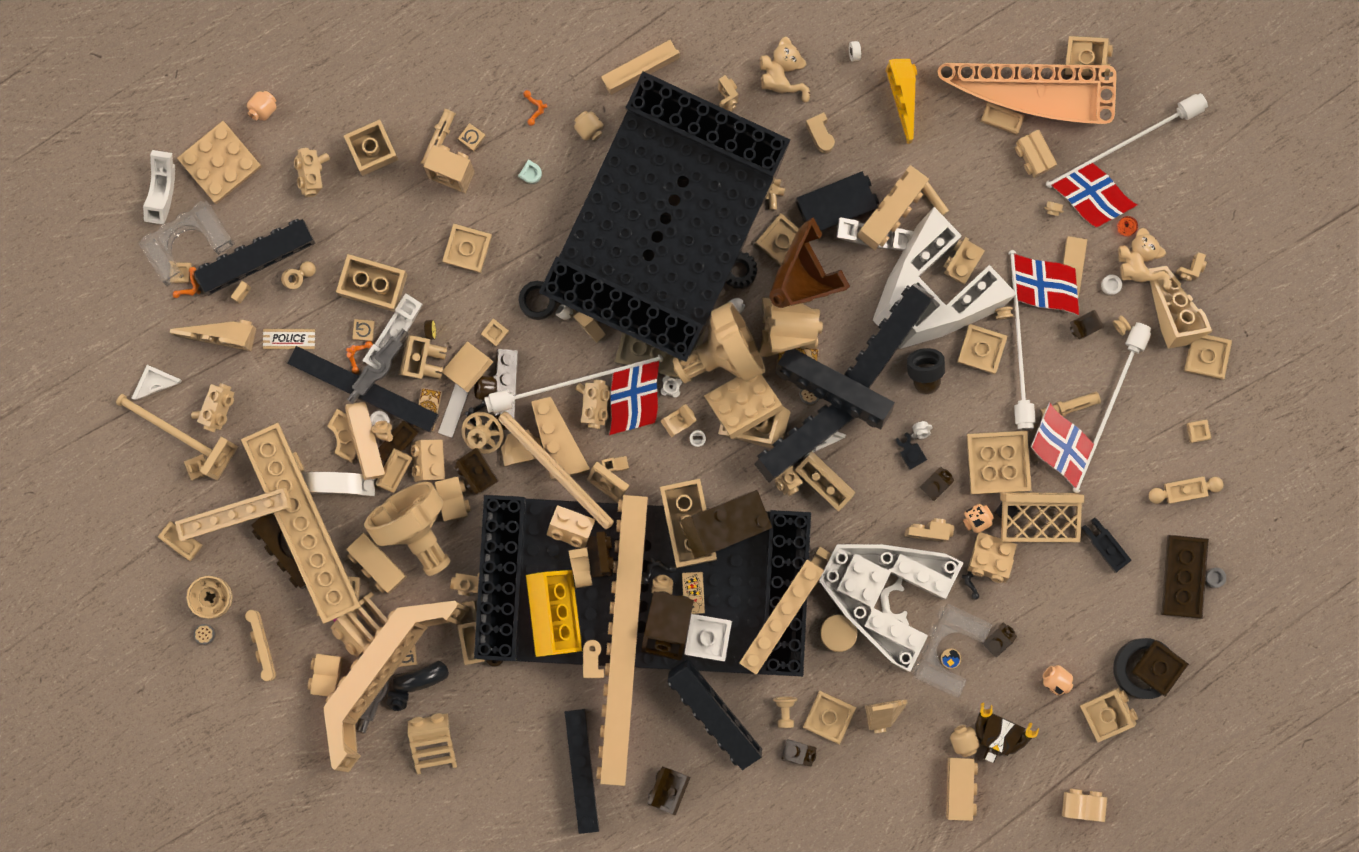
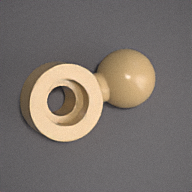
M306 261L301 264L300 270H285L281 277L282 284L289 289L299 288L304 276L311 277L315 274V265L310 261ZM290 275L293 276L292 282L288 280Z

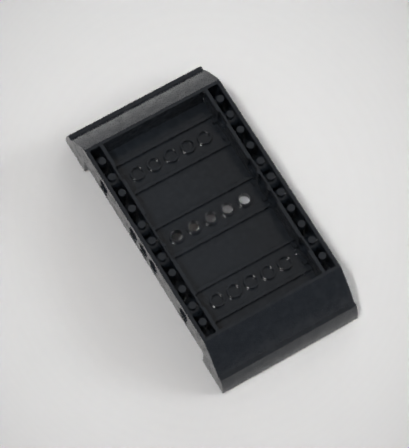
M484 495L474 659L583 665V648L585 643L589 640H596L601 645L598 666H605L606 663H610V655H606L607 643L612 641V635L608 634L609 622H613L614 614H610V603L615 602V594L611 593L612 581H616L617 573H613V569H611V576L596 578L591 576L592 586L576 588L574 580L582 651L536 657L526 575L572 570L569 551L581 548L574 547L561 540H555L547 535V531L557 505L593 518L578 501ZM596 502L613 519L614 523L610 528L604 529L595 520L589 537L597 536L596 532L604 531L607 536L611 537L612 549H609L610 557L613 556V560L618 561V553L615 552V540H620V532H616L617 520H621L622 512H618V503ZM647 505L644 540L650 541L652 546L649 551H643V560H647L650 563V558L654 557V560L660 559L668 567L670 565L676 566L664 506ZM766 511L772 528L716 551V561L682 568L676 567L674 573L663 570L658 566L653 567L648 591L640 592V601L647 602L648 610L643 613L639 612L638 622L644 621L647 624L653 598V579L655 577L666 575L673 580L672 595L683 596L682 573L703 572L705 613H697L695 615L732 621L725 661L685 655L687 636L681 660L644 653L641 650L645 632H637L634 668L672 670L686 659H689L698 671L754 674L739 664V662L805 561L809 560L811 512ZM642 572L641 579L646 577L647 572ZM807 598L757 674L803 677Z

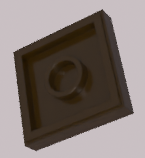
M1154 640L1131 673L1166 697L1189 663L1159 641Z

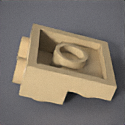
M1069 36L1066 65L1111 66V64L1107 63L1108 57H1112L1113 45H1110L1109 38ZM1065 68V77H1072L1071 69ZM1085 68L1081 72V77L1086 80L1091 79L1093 75L1089 68ZM1108 68L1105 72L1101 73V76L1105 77L1104 80H1106V76H1110V69Z
M937 518L927 523L926 529L925 525L913 524L905 529V537L939 542L948 541L950 537H953L954 525L947 524L945 519Z
M982 532L978 533L967 571L972 572L973 575L978 577H989L996 583H1006L1012 569L1017 544L1002 542L1000 538Z
M1119 687L1080 705L1097 742L1133 728L1137 724V714L1133 708L1129 709L1126 703L1129 701L1128 696Z

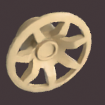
M472 413L465 419L462 425L463 439L472 450L478 448L483 454L491 453L497 450L503 442L504 432L502 425L497 418L489 413ZM480 416H486L490 420L485 425H482ZM473 417L476 418V426L468 423ZM493 421L498 426L499 431L489 430ZM466 428L471 430L468 435H466ZM500 435L497 445L490 438L491 436ZM488 443L493 448L483 449V446Z

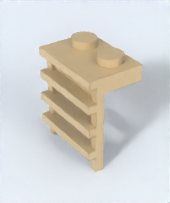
M370 592L359 602L361 605L365 603L379 621L385 625L388 620L370 600L374 595ZM362 607L356 609V612L376 633L380 627ZM352 611L337 618L331 629L333 635L337 639H341L346 645L347 651L358 658L363 654L364 647L371 643L376 636L372 637L352 614L354 612Z
M437 713L425 718L416 717L408 721L407 734L417 774H421V768L452 763L453 768L457 767L449 730L448 713ZM448 742V745L416 751V747ZM450 752V756L423 761L418 760L420 757Z

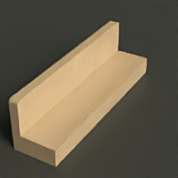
M668 40L601 76V79L610 95L637 82L642 71L651 74L680 59V52L675 49L671 40Z

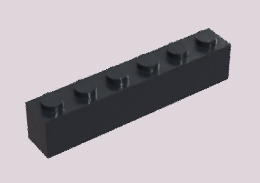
M303 219L292 220L288 223L289 226L283 229L281 227L276 228L270 232L271 235L255 238L252 244L239 246L234 249L235 252L232 254L220 255L216 258L217 261L211 264L204 263L198 267L199 270L195 271V274L204 293L209 296L316 244L306 222Z
M915 283L911 287L907 285L901 293L903 296L900 303L896 301L889 311L892 314L888 319L884 318L878 326L880 331L877 335L873 334L866 343L869 345L865 352L863 350L860 351L855 358L857 361L856 365L853 368L850 366L844 375L867 388L872 386L934 299V296Z
M796 349L785 351L777 363L775 374L781 379L788 380L796 384L798 388L813 393L815 397L828 401L835 408L843 409L852 417L865 421L871 427L881 430L893 411L895 402Z
M825 404L817 411V416L813 418L810 415L802 422L803 426L801 428L794 427L787 433L789 437L784 440L782 438L778 439L772 444L774 448L770 451L765 449L757 455L759 459L754 465L770 483L855 418L841 408H835L832 404L828 407Z
M686 659L669 671L667 679L669 687L673 691L676 690L683 704L693 710L694 717L698 721H702L707 733L717 739L719 747L723 751L726 750L735 766L738 765L741 770H744L762 758L761 746L689 659Z
M585 709L564 711L578 833L599 832Z

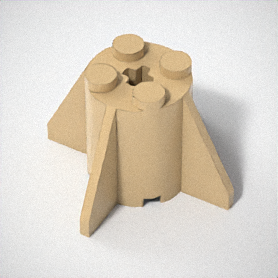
M762 298L765 330H762V342L759 349L761 357L778 354V352L798 347L813 349L818 347L817 336L818 333H822L823 323L819 321V309H813L804 304L778 308L771 303L770 298Z

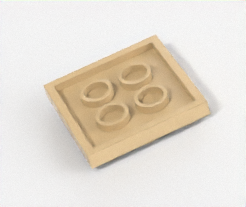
M224 121L219 123L177 158L215 204L220 202L262 167Z
M762 374L747 382L742 378L736 377L704 395L731 439L784 410L783 405Z
M1027 431L966 435L970 495L1032 491Z

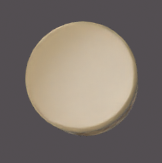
M838 614L824 620L820 627L819 635L822 644L827 649L833 652H843L855 644L858 631L857 627L845 615Z

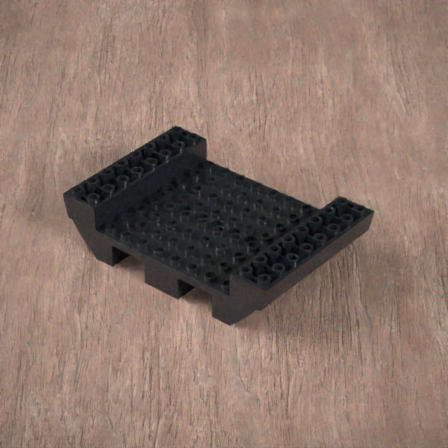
M642 71L625 107L627 112L566 243L559 257H555L539 293L687 362L708 324L711 311L714 310L724 284L739 258L762 203L770 192L791 139ZM682 176L689 179L688 186L684 188L679 187L677 184L678 179ZM672 195L680 197V203L677 206L669 204V198ZM669 213L672 220L669 224L661 223L660 217L662 214ZM656 231L663 234V239L659 243L652 240V234ZM646 250H652L655 256L653 260L646 261L643 258V253Z

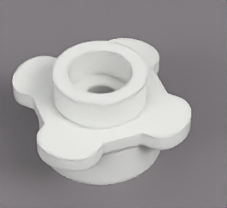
M665 376L662 380L664 384L661 394L664 396L667 394L672 395L675 398L680 395L679 387L682 384L681 379Z
M925 421L918 422L913 425L914 433L911 436L918 439L927 438L931 434L930 430L933 427Z

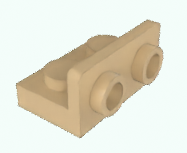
M967 237L963 241L958 240L953 249L956 251L954 257L949 256L943 266L946 268L944 274L962 285L966 284L985 251L968 241L969 238Z

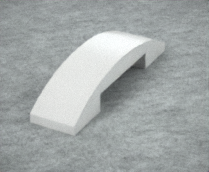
M839 218L837 238L868 246L857 238L858 232L864 226L863 223H859L856 220ZM899 228L894 233L890 231L887 235L889 240L883 247L879 245L878 248L903 251L914 231Z
M405 293L396 307L394 315L363 361L376 370L380 369L381 363L375 359V354L391 337L395 338L402 328L408 332L423 304Z

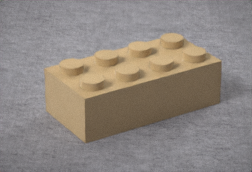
M700 479L660 487L676 567L682 568L716 561V552L694 558L680 522L684 518L706 510Z

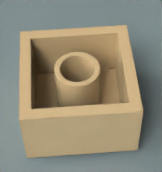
M377 120L344 135L362 176L398 161V157L381 120Z

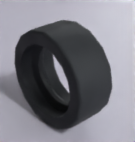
M543 281L529 282L522 288L519 294L520 308L531 319H545L556 308L557 301L549 298L550 301L547 308L540 312L532 311L526 304L528 293L533 289H541Z
M931 348L915 350L907 358L909 377L921 383L939 380L945 374L944 355L940 351ZM922 364H934L931 367H918Z

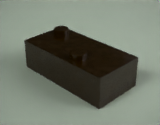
M758 489L680 520L695 559L709 555L772 528Z

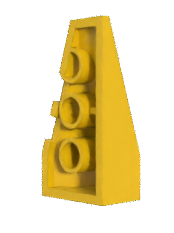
M891 59L886 67V73L907 144H910L914 137L915 76L917 75V69L910 59Z

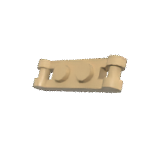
M249 610L246 612L245 618L252 625L251 639L253 643L257 644L256 658L258 663H262L263 667L261 678L264 681H272L276 677V672L261 615L256 610Z

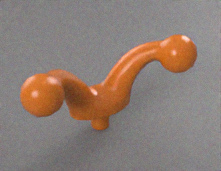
M526 90L523 93L524 97L538 106V110L527 121L529 126H533L535 119L543 114L544 108L548 106L543 104L542 100L533 99L531 92Z
M195 267L189 268L190 279L193 285L192 289L176 290L173 292L174 298H179L182 294L193 296L195 293H201L198 290L200 284H198L194 276L195 271H197Z
M367 341L365 345H352L346 349L347 357L353 366L352 373H359L354 354L359 350L370 349L373 345L371 341Z

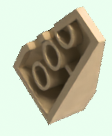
M907 699L866 705L869 730H874V733L887 732L886 728L893 725L907 705Z

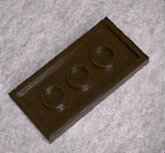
M1167 535L1161 615L1203 619L1209 539Z

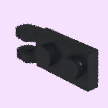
M1094 517L1091 520L1092 524L1101 532L1095 537L1091 529L1086 525L1081 528L1114 573H1117L1132 560L1108 529H1105L1100 521Z

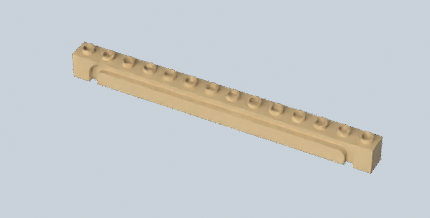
M623 495V500L618 502V512H622L621 520H617L616 532H620V540H615V552L618 553V561H614L613 573H617L616 581H612L611 593L615 594V602L610 603V614H614L613 622H609L608 634L612 635V641L607 643L606 655H610V663L605 665V675L609 676L608 684H604L603 696H607V704H602L601 717H605V725H601L600 737L604 738L603 746H599L598 758H602V767H597V779H601L600 784L625 786L648 500V497Z

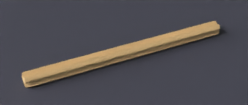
M503 412L498 418L499 421L604 529L610 528L614 523L613 519L508 412Z

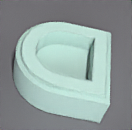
M528 159L518 178L529 184H535L540 181L542 172L537 164Z

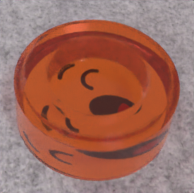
M1125 216L1117 223L1118 232L1125 237L1132 236L1138 229L1136 219L1131 216Z

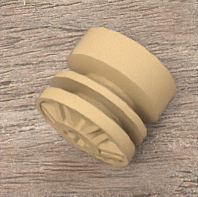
M204 576L192 582L186 598L188 606L194 614L202 618L213 619L221 617L229 610L233 595L227 582L221 578ZM209 592L216 595L213 598V603L206 601Z

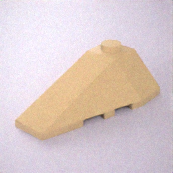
M1167 266L1150 268V273L1164 271L1171 276L1172 280L1171 288L1168 290L1163 287V279L1150 281L1161 332L1168 349L1186 346L1210 334L1212 329L1206 314L1192 302L1193 298L1191 295H1187L1180 287L1181 283Z
M240 320L239 323L225 322L170 329V334L252 351L256 327L251 325L252 322Z

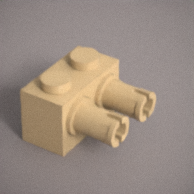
M412 335L406 336L399 375L422 379L423 376L441 379L442 374L436 373V371L442 372L443 367L426 364V357L430 356L444 360L446 354L439 352L446 353L447 347L431 345L430 339Z

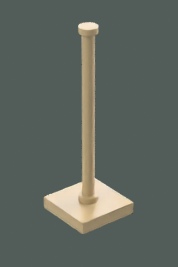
M121 394L116 401L117 405H123L206 455L208 458L200 472L217 481L239 447L220 437L212 450L128 400L124 394Z

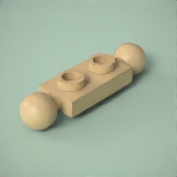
M1205 477L1167 483L1164 484L1165 490L1153 488L1149 492V499L1152 503L1159 504L1164 498H1167V503L1171 504L1207 497V490L1214 493L1220 492L1223 489L1224 483L1219 477H1212L1208 482L1205 481Z

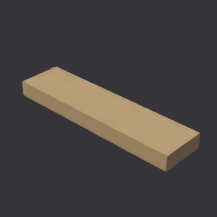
M366 402L346 404L345 410L364 480L384 477L385 473L375 435L372 432V424Z

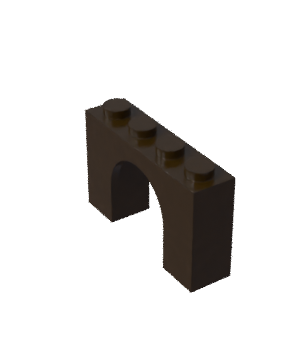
M274 513L260 517L251 524L254 528L252 533L258 540L262 539L266 544L264 548L270 556L275 555L279 560L277 562L279 568L283 572L287 571L290 574L289 580L294 587L297 588L299 586L301 589H304L306 584L295 559L289 557L282 548V530Z

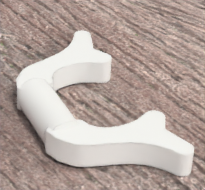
M898 577L893 585L884 588L880 594L882 613L909 625L906 619L907 611L893 614L890 610L889 593L893 590L904 591L901 585L902 578Z

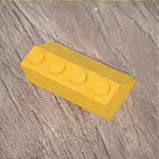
M572 570L526 575L536 657L582 651Z

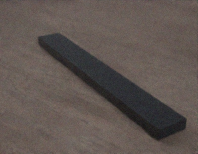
M298 346L295 347L287 363L349 394L354 391L352 386L360 377ZM375 383L364 396L360 394L358 397L431 433L439 417V414Z

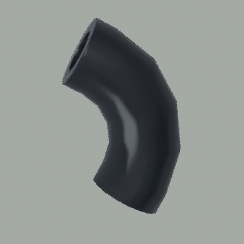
M436 661L415 671L398 673L393 678V688L397 693H409L428 688L447 679L449 675L448 668L442 661Z

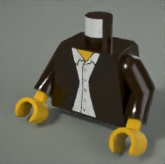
M981 703L975 728L976 735L980 740L979 744L988 747L983 759L995 763L999 753L1006 756L1015 754L1024 748L1032 738L1038 735L1039 728L1036 731L1030 730L1033 723H1029L1026 729L993 714L992 705H990L989 709H984V703Z

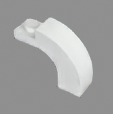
M152 150L150 155L151 183L147 199L143 205L144 222L164 225L173 195L175 164H173L172 153Z
M339 472L302 473L311 494L375 496V479L364 480L363 474Z

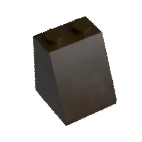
M654 591L641 652L681 660L694 600L687 596L670 595L665 591Z

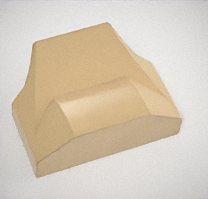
M526 430V432L542 447L540 438L533 436L529 430ZM512 433L507 434L505 443L501 446L505 467L537 460Z

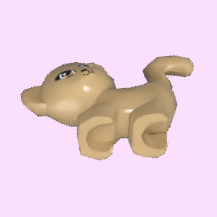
M788 37L780 40L778 47L774 50L773 61L767 55L760 57V70L767 71V74L761 76L762 89L772 90L781 94L802 91V101L806 103L810 99L809 87L803 83L790 85L784 72H791L795 69H803L807 65Z
M1145 228L1138 230L1136 238L1132 241L1131 252L1127 246H1119V262H1125L1120 268L1121 279L1141 283L1163 279V287L1168 290L1172 285L1171 276L1164 271L1150 273L1144 262L1152 261L1155 258L1160 259L1166 255L1165 249L1159 245L1154 236L1149 235Z

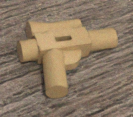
M775 179L766 198L769 200V210H777V196H784L785 188H780L781 179Z

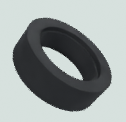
M1140 638L1132 640L1122 646L1115 657L1113 664L1115 680L1119 687L1132 697L1154 699L1162 696L1153 688L1143 689L1135 686L1128 678L1126 672L1129 657L1139 649H1148L1155 639Z

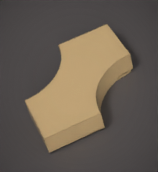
M337 409L327 427L334 432L337 439L335 454L353 463L357 457V451L346 413Z

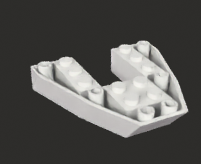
M935 207L917 224L910 241L907 243L905 250H903L886 282L873 317V321L878 326L884 318L888 319L892 314L889 310L896 301L900 303L903 298L901 293L907 285L911 287L915 283L934 296V299L899 346V349L943 337L994 314L997 308L1004 307L1017 295L990 265L947 305L920 279V276L962 236Z
M837 544L819 582L844 615L893 664L910 672L928 635L874 609L885 583L891 573L944 600L947 598L963 562L944 553L889 545Z

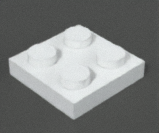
M691 614L685 655L725 661L732 621Z

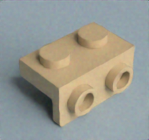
M726 75L718 81V90L724 97L719 102V107L731 112L736 108L738 93L735 90L737 89L736 84L731 78L728 80Z
M418 440L413 442L411 455L414 465L412 467L414 481L445 480L443 440Z
M557 505L547 535L555 540L569 543L574 547L585 548L595 519Z

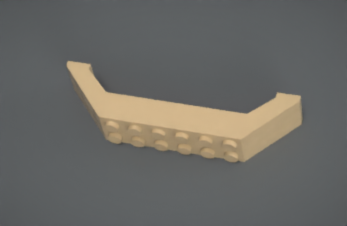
M457 601L400 607L388 615L386 624L376 631L374 640L364 647L362 656L359 660L357 659L350 667L351 671L339 681V687L327 697V703L323 707L331 767L334 770L349 772L361 757L357 753L355 724L425 630L430 626L451 622L459 625L470 610L467 605Z

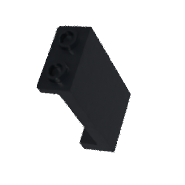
M863 171L799 196L795 201L804 223L814 217L821 231L838 225L839 218L853 219L868 212H874L879 204L877 195L875 193L872 194L870 186H872L868 175H864Z

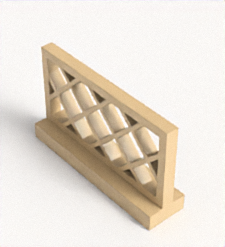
M1001 492L1002 542H1080L1082 503H1084L1083 494ZM1008 506H1016L1019 510L1013 518L1008 515ZM1030 506H1035L1039 512L1031 519L1025 511ZM1050 506H1054L1059 511L1052 519L1045 513ZM1069 506H1076V514L1069 519L1064 511ZM1023 514L1029 522L1021 529L1015 521ZM1042 514L1048 522L1040 529L1034 521ZM1062 514L1068 522L1059 529L1054 521ZM1013 524L1019 532L1014 537H1007V529ZM1032 524L1038 532L1033 537H1028L1024 531ZM1052 524L1058 532L1053 537H1048L1044 531ZM1070 524L1075 528V537H1067L1063 533Z

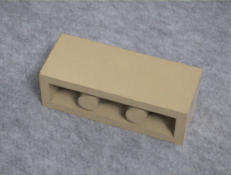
M812 451L795 469L838 512L855 494V491Z
M366 533L360 535L346 549L349 552L348 558L354 564L358 562L363 567L361 571L367 578H374L377 582L375 586L382 593L386 591L390 594L407 578Z
M948 757L946 819L973 821V816L977 814V805L973 804L974 795H977V783H974V775L978 773V764L974 763L973 758Z

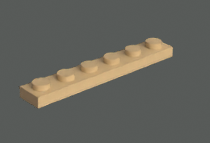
M282 488L176 521L175 524L180 541H184L282 511L292 506L287 488Z
M809 560L805 561L739 664L757 675L824 570Z

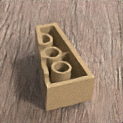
M910 165L901 179L897 181L890 193L887 194L860 229L857 238L873 250H876L879 245L883 247L889 240L888 233L890 231L894 233L901 224L898 220L902 216L906 218L912 210L909 207L912 202L917 203L923 196L921 191L929 178Z
M547 397L532 401L543 449L570 477L590 472L591 470L552 398ZM550 473L551 480L555 481L556 479Z

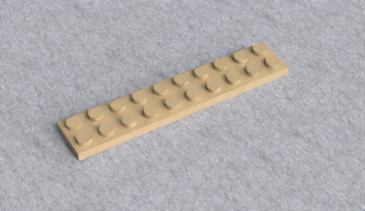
M276 423L241 439L265 494L287 488L292 507L275 512L274 515L323 624L361 608V604L280 424Z

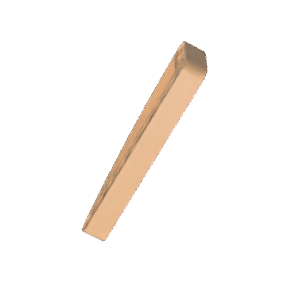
M944 63L938 68V76L943 81L978 98L1023 113L1050 119L1096 124L1110 123L1115 116L1116 70L1112 66ZM945 66H949L952 69L953 73L949 78H945L941 74V70ZM966 66L970 67L973 72L969 78H964L961 75L962 68ZM990 67L992 69V76L987 79L983 78L981 75L982 68ZM1004 67H1009L1012 70V76L1008 79L1001 76V70ZM1025 67L1032 70V76L1029 79H1024L1021 76V70ZM1050 68L1053 73L1052 77L1043 79L1041 76L1042 69ZM1064 68L1072 70V77L1068 80L1061 77V71ZM1085 68H1089L1093 73L1089 80H1084L1081 77V72ZM1108 68L1110 69L1109 72H1112L1113 75L1108 80H1104L1105 77H1102L1101 73L1105 72ZM1102 90H1111L1112 96L1109 100L1101 98ZM1109 109L1111 117L1108 120H1102L1100 118L1101 110Z

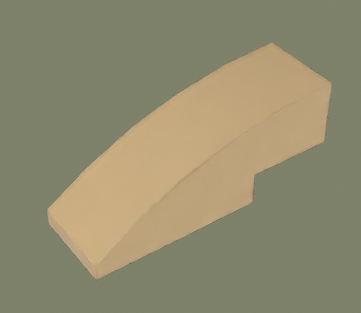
M475 600L462 602V604L470 608L459 625H457L464 664L484 662L485 660L474 659Z

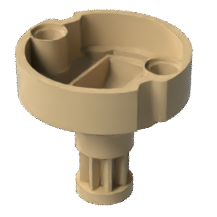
M731 302L711 311L712 317L710 318L708 340L693 350L687 362L676 357L673 358L674 371L684 383L691 381V378L705 371L710 372L718 367H722L746 382L765 373V366L753 336L741 314Z
M417 483L395 493L381 506L376 507L367 517L364 526L375 544L379 546L406 544L424 566L423 570L426 575L437 574L450 563V558L447 554L443 553L436 542V536L431 530L443 507V500L432 483Z

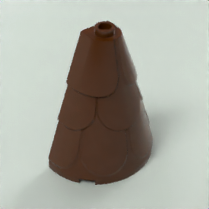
M814 217L806 221L799 228L783 260L782 266L777 272L769 298L771 303L778 308L813 301V299L846 291L850 287L842 270L826 274L809 242L819 239L823 234Z

